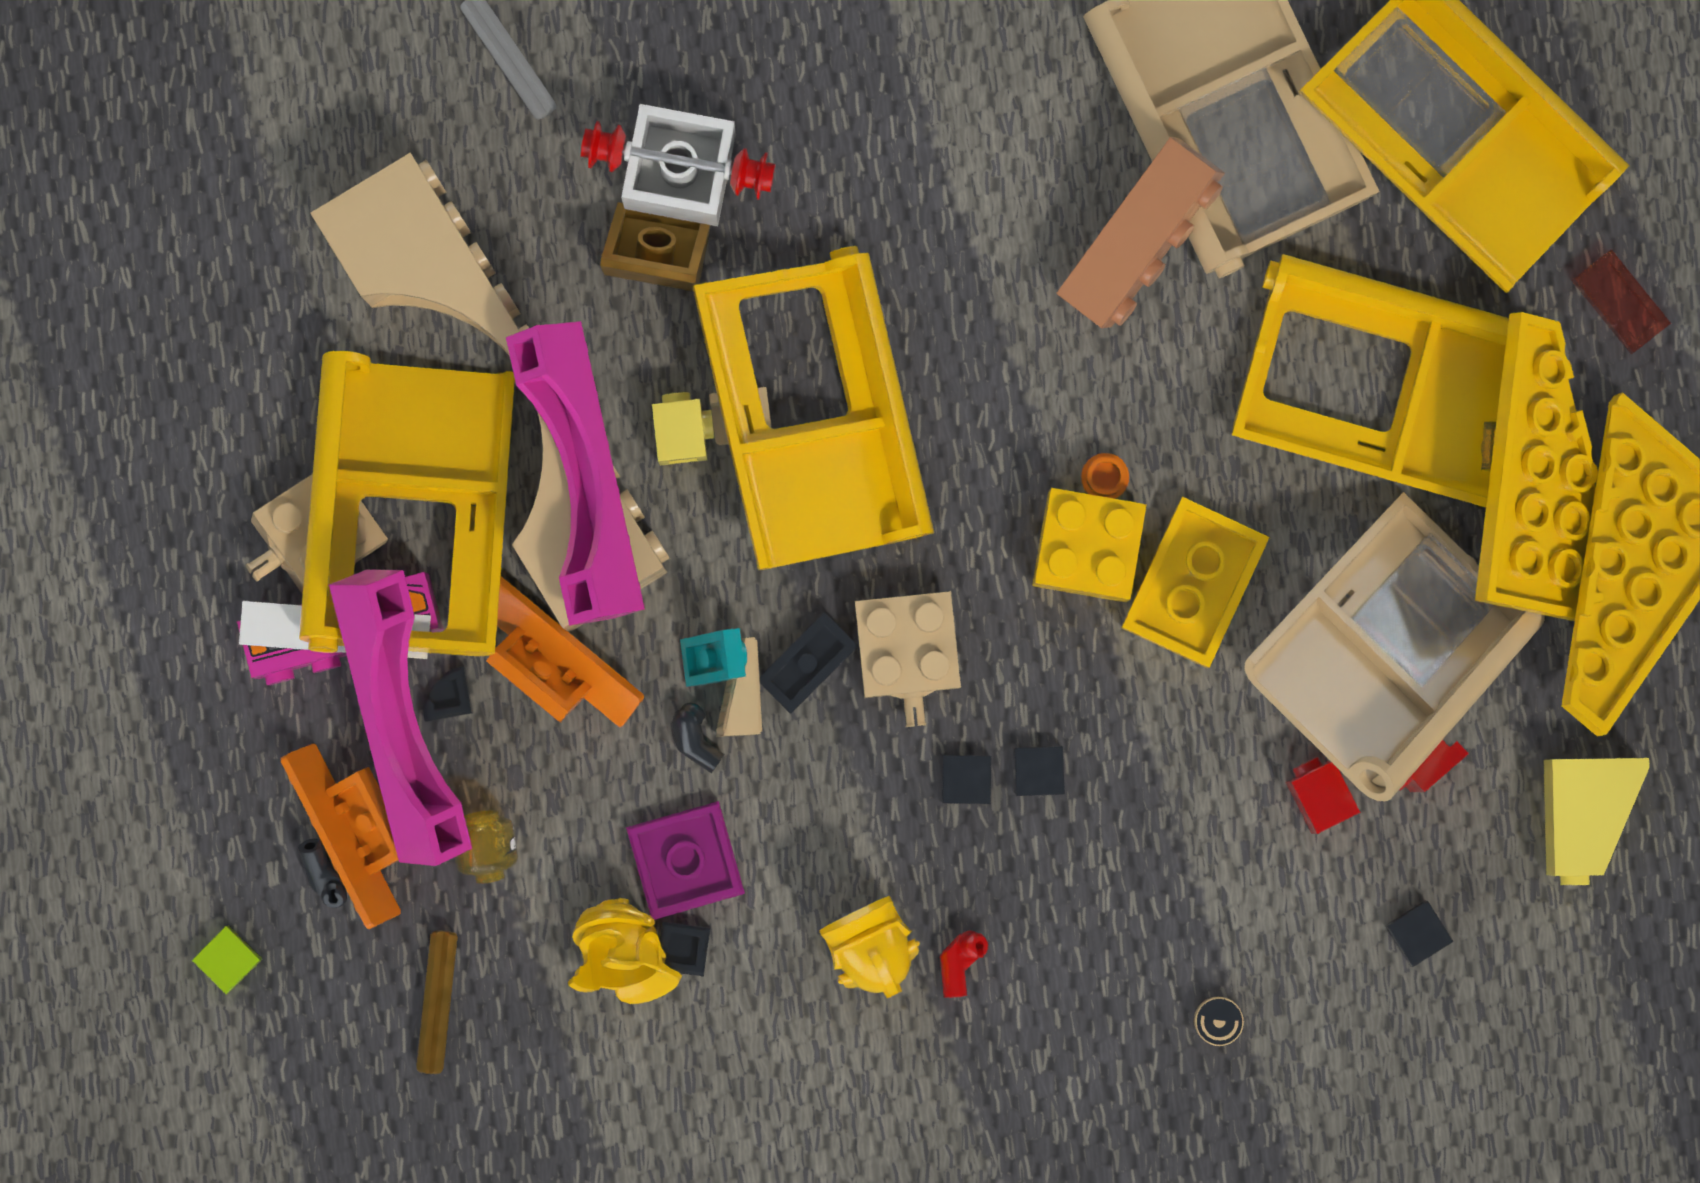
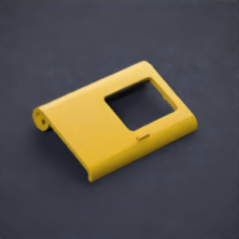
M858 246L845 247L830 252L831 260L825 263L692 286L758 570L897 543L935 533L869 253H859ZM816 288L822 295L848 411L845 416L772 429L765 422L740 315L739 303L743 299Z
M1285 254L1281 255L1279 262L1270 260L1262 288L1268 289L1270 292L1231 435L1486 507L1509 318ZM1290 311L1399 341L1409 346L1411 351L1390 430L1380 432L1271 401L1264 396L1265 381L1285 313Z
M330 351L323 354L299 639L308 642L309 650L333 653L338 651V646H344L329 585L354 575L360 501L365 497H382L444 502L452 504L456 509L447 628L442 632L411 630L408 651L465 656H489L495 654L515 383L513 372L505 371L504 373L491 374L373 364L370 357L350 351Z

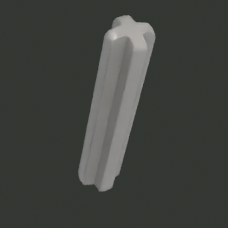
M465 0L460 5L463 14L533 117L540 120L550 115L556 109L555 101L487 1Z

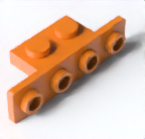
M500 576L497 626L508 636L495 648V654L490 655L486 662L559 722L585 698L613 723L622 727L643 701V693Z
M310 744L281 757V763L288 775L289 781L296 790L312 826L318 833L332 861V865L341 878L354 904V908L365 927L371 929L400 915L401 910L381 872L382 869L399 860L381 789L370 768H364L335 783L315 744Z

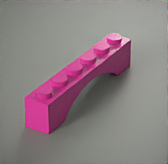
M580 321L536 325L506 337L516 386L532 402L546 423L559 450L567 476L571 503V530L566 558L559 575V582L569 626L614 619L645 610L582 323Z
M364 570L332 583L329 587L398 860L400 863L437 866L471 850L472 845L461 802L446 784L433 762L422 738L413 710L408 681L407 657L410 633L415 615L404 571Z

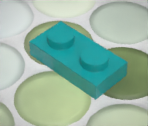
M740 628L720 630L680 639L686 687L746 677L747 649L745 643L741 640Z

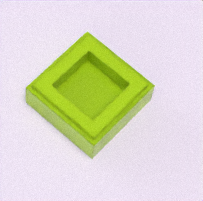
M228 925L192 961L225 994H229L262 958Z

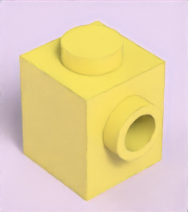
M689 392L662 395V403L652 404L657 457L660 466L708 460L705 439L714 438L712 411H702L700 399L691 400Z

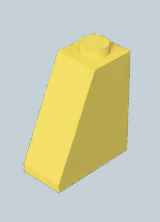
M1649 758L1544 760L1546 875L1560 876V885H1590L1589 875H1604L1649 770Z

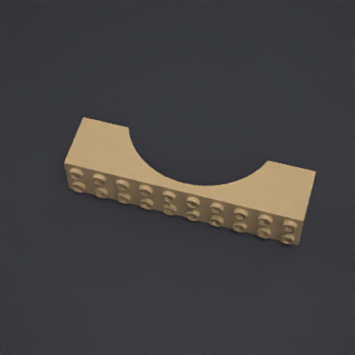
M408 153L311 212L312 217L360 296L372 308L412 306L453 316L487 335L508 355L506 337L529 328L527 324L518 328L513 318L521 313L503 284L500 283L495 287L492 286L488 278L496 274L478 243L475 242L470 246L467 245L463 237L470 234L471 231L453 202L450 201L445 205L442 204L439 197L445 194L446 190L427 160L418 164L412 154ZM538 413L543 443L540 484L533 509L524 528L512 546L562 628L571 632L583 624L569 626L559 582V575L566 558L571 530V503L568 482L559 450L546 423ZM613 466L614 472H615V477H616V479H617V478H619L620 476H619L618 472L616 471L615 467ZM628 489L620 493V499L630 537L638 581L642 589L668 573L662 563L670 558L653 530L644 535L637 522L645 517Z

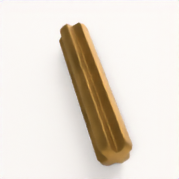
M437 930L433 931L430 936L416 1065L417 1071L425 1074H440L444 1068L458 938L456 933Z

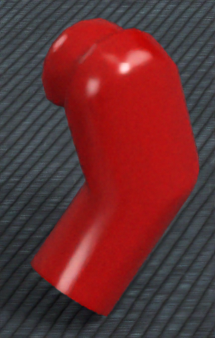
M971 930L960 933L942 951L940 962L944 998L967 996L965 971L979 957L983 958L988 951V941L981 933Z

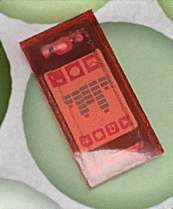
M1612 249L1571 280L1630 354L1635 353L1671 324Z

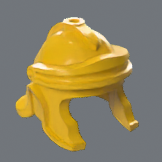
M890 896L877 900L820 929L819 932L822 938L825 939L831 952L834 970L842 969L844 972L838 976L839 984H843L846 988L859 987L871 993L883 992L887 999L902 992L900 983L906 978L911 961L919 953L918 946L920 942L916 941L915 938L908 941L907 936L912 931L898 915Z
M628 899L605 900L596 905V907L587 908L578 918L572 938L583 954L584 963L568 981V986L585 993L594 992L600 988L615 990L616 997L620 1001L628 1004H640L657 999L672 991L678 986L682 975L665 964L666 954L661 948L660 940L654 927V919L630 905Z

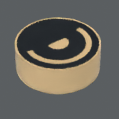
M1208 998L1196 1009L1194 1015L1196 1032L1204 1041L1211 1045H1228L1239 1037L1243 1029L1244 1020L1240 1008L1227 998Z

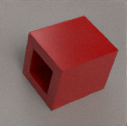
M1315 757L1292 769L1296 777L1287 781L1286 784L1311 834H1319L1361 813L1339 769L1331 761L1322 764L1319 757Z

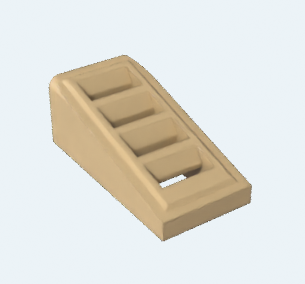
M755 637L741 639L747 649L746 677L727 680L716 728V737L748 736L761 734L760 732H762L758 647Z

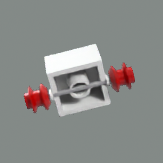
M643 104L639 105L632 142L627 141L626 145L627 136L621 125L618 124L615 130L609 133L603 132L600 121H596L594 130L585 129L581 145V157L589 158L588 168L590 169L597 160L607 162L609 171L613 173L622 164L623 158L624 161L628 162L621 197L624 209L718 226L726 182L729 180L730 175V186L735 196H738L745 187L754 189L757 200H760L762 191L771 192L776 164L767 162L768 152H765L758 161L749 158L747 148H744L735 156L732 166L731 157L736 136L735 121Z

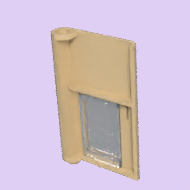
M1108 0L1091 9L1083 16L1151 160L1155 159L1168 139L1174 137L1180 138L1225 172L1218 182L1223 186V189L1216 200L1207 209L1200 207L1190 220L1194 228L1188 238L1206 274L1216 272L1218 278L1232 274L1245 266L1242 261L1243 258L1351 208L1380 192L1361 152L1299 92L1320 70V67L1288 0Z
M1403 492L1254 650L1245 662V672L1251 683L1361 792L1376 801L1385 802L1392 799L1539 630L1545 621V615L1475 601L1479 565L1473 557L1466 554Z

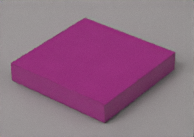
M719 801L626 827L650 915L654 920L745 894Z

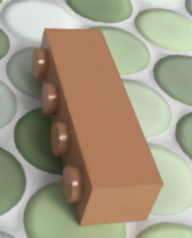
M1170 137L1056 294L1100 328H1111L1115 323L1121 326L1134 311L1137 303L1132 299L1143 284L1150 287L1164 270L1166 264L1161 260L1170 247L1179 248L1192 232L1194 225L1190 223V220L1200 207L1207 209L1216 200L1223 189V186L1218 182L1225 172L1180 138Z

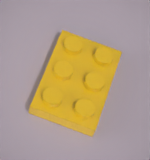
M1182 497L1121 628L1205 668H1210L1270 537Z

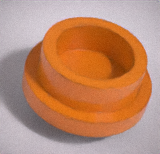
M1101 453L1091 457L1082 469L1081 482L1087 494L1116 499L1124 493L1128 486L1129 471L1124 461L1118 456L1110 453Z

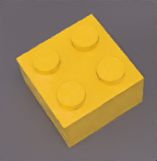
M1051 488L1047 496L1032 586L1120 602L1131 600L1147 504Z

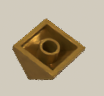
M618 202L602 253L601 269L604 275L693 291L692 286L700 284L711 225L624 209L623 203Z

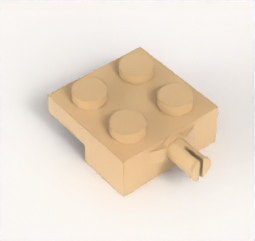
M313 474L253 512L251 522L265 540L269 549L252 562L246 564L249 573L253 572L252 577L256 581H259L262 577L281 566L303 594ZM360 501L355 563L384 545L388 540L362 501Z
M951 591L855 601L864 697L893 696L904 699L906 727L915 726L913 707L916 708L917 726L926 725L923 697L934 691L961 688Z

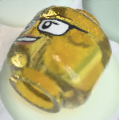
M483 810L465 814L464 817L472 849L455 857L458 871L465 875H475L476 883H490L504 879V870L514 866L518 860V850L512 821L499 816V810Z

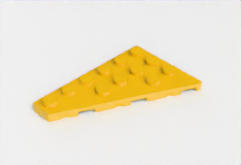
M1524 312L1509 314L1475 601L1575 621L1598 469L1591 457L1592 445L1583 410L1576 411L1568 379L1574 378L1571 363L1565 355L1566 343L1560 322Z
M1623 392L1613 396L1608 405L1561 705L1597 737L1608 733L1700 600V459Z

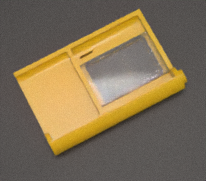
M1390 0L1299 91L1505 293L1509 292L1514 284L1591 203L1602 195L1630 166L1460 0Z

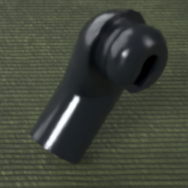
M686 703L681 707V710L675 712L672 719L676 748L680 753L712 774L725 754L703 740L701 724L705 719V712L702 707L696 703Z
M317 838L303 841L299 845L298 850L311 888L321 896L322 902L327 907L339 908L343 906L349 894L337 871L327 860L322 842Z

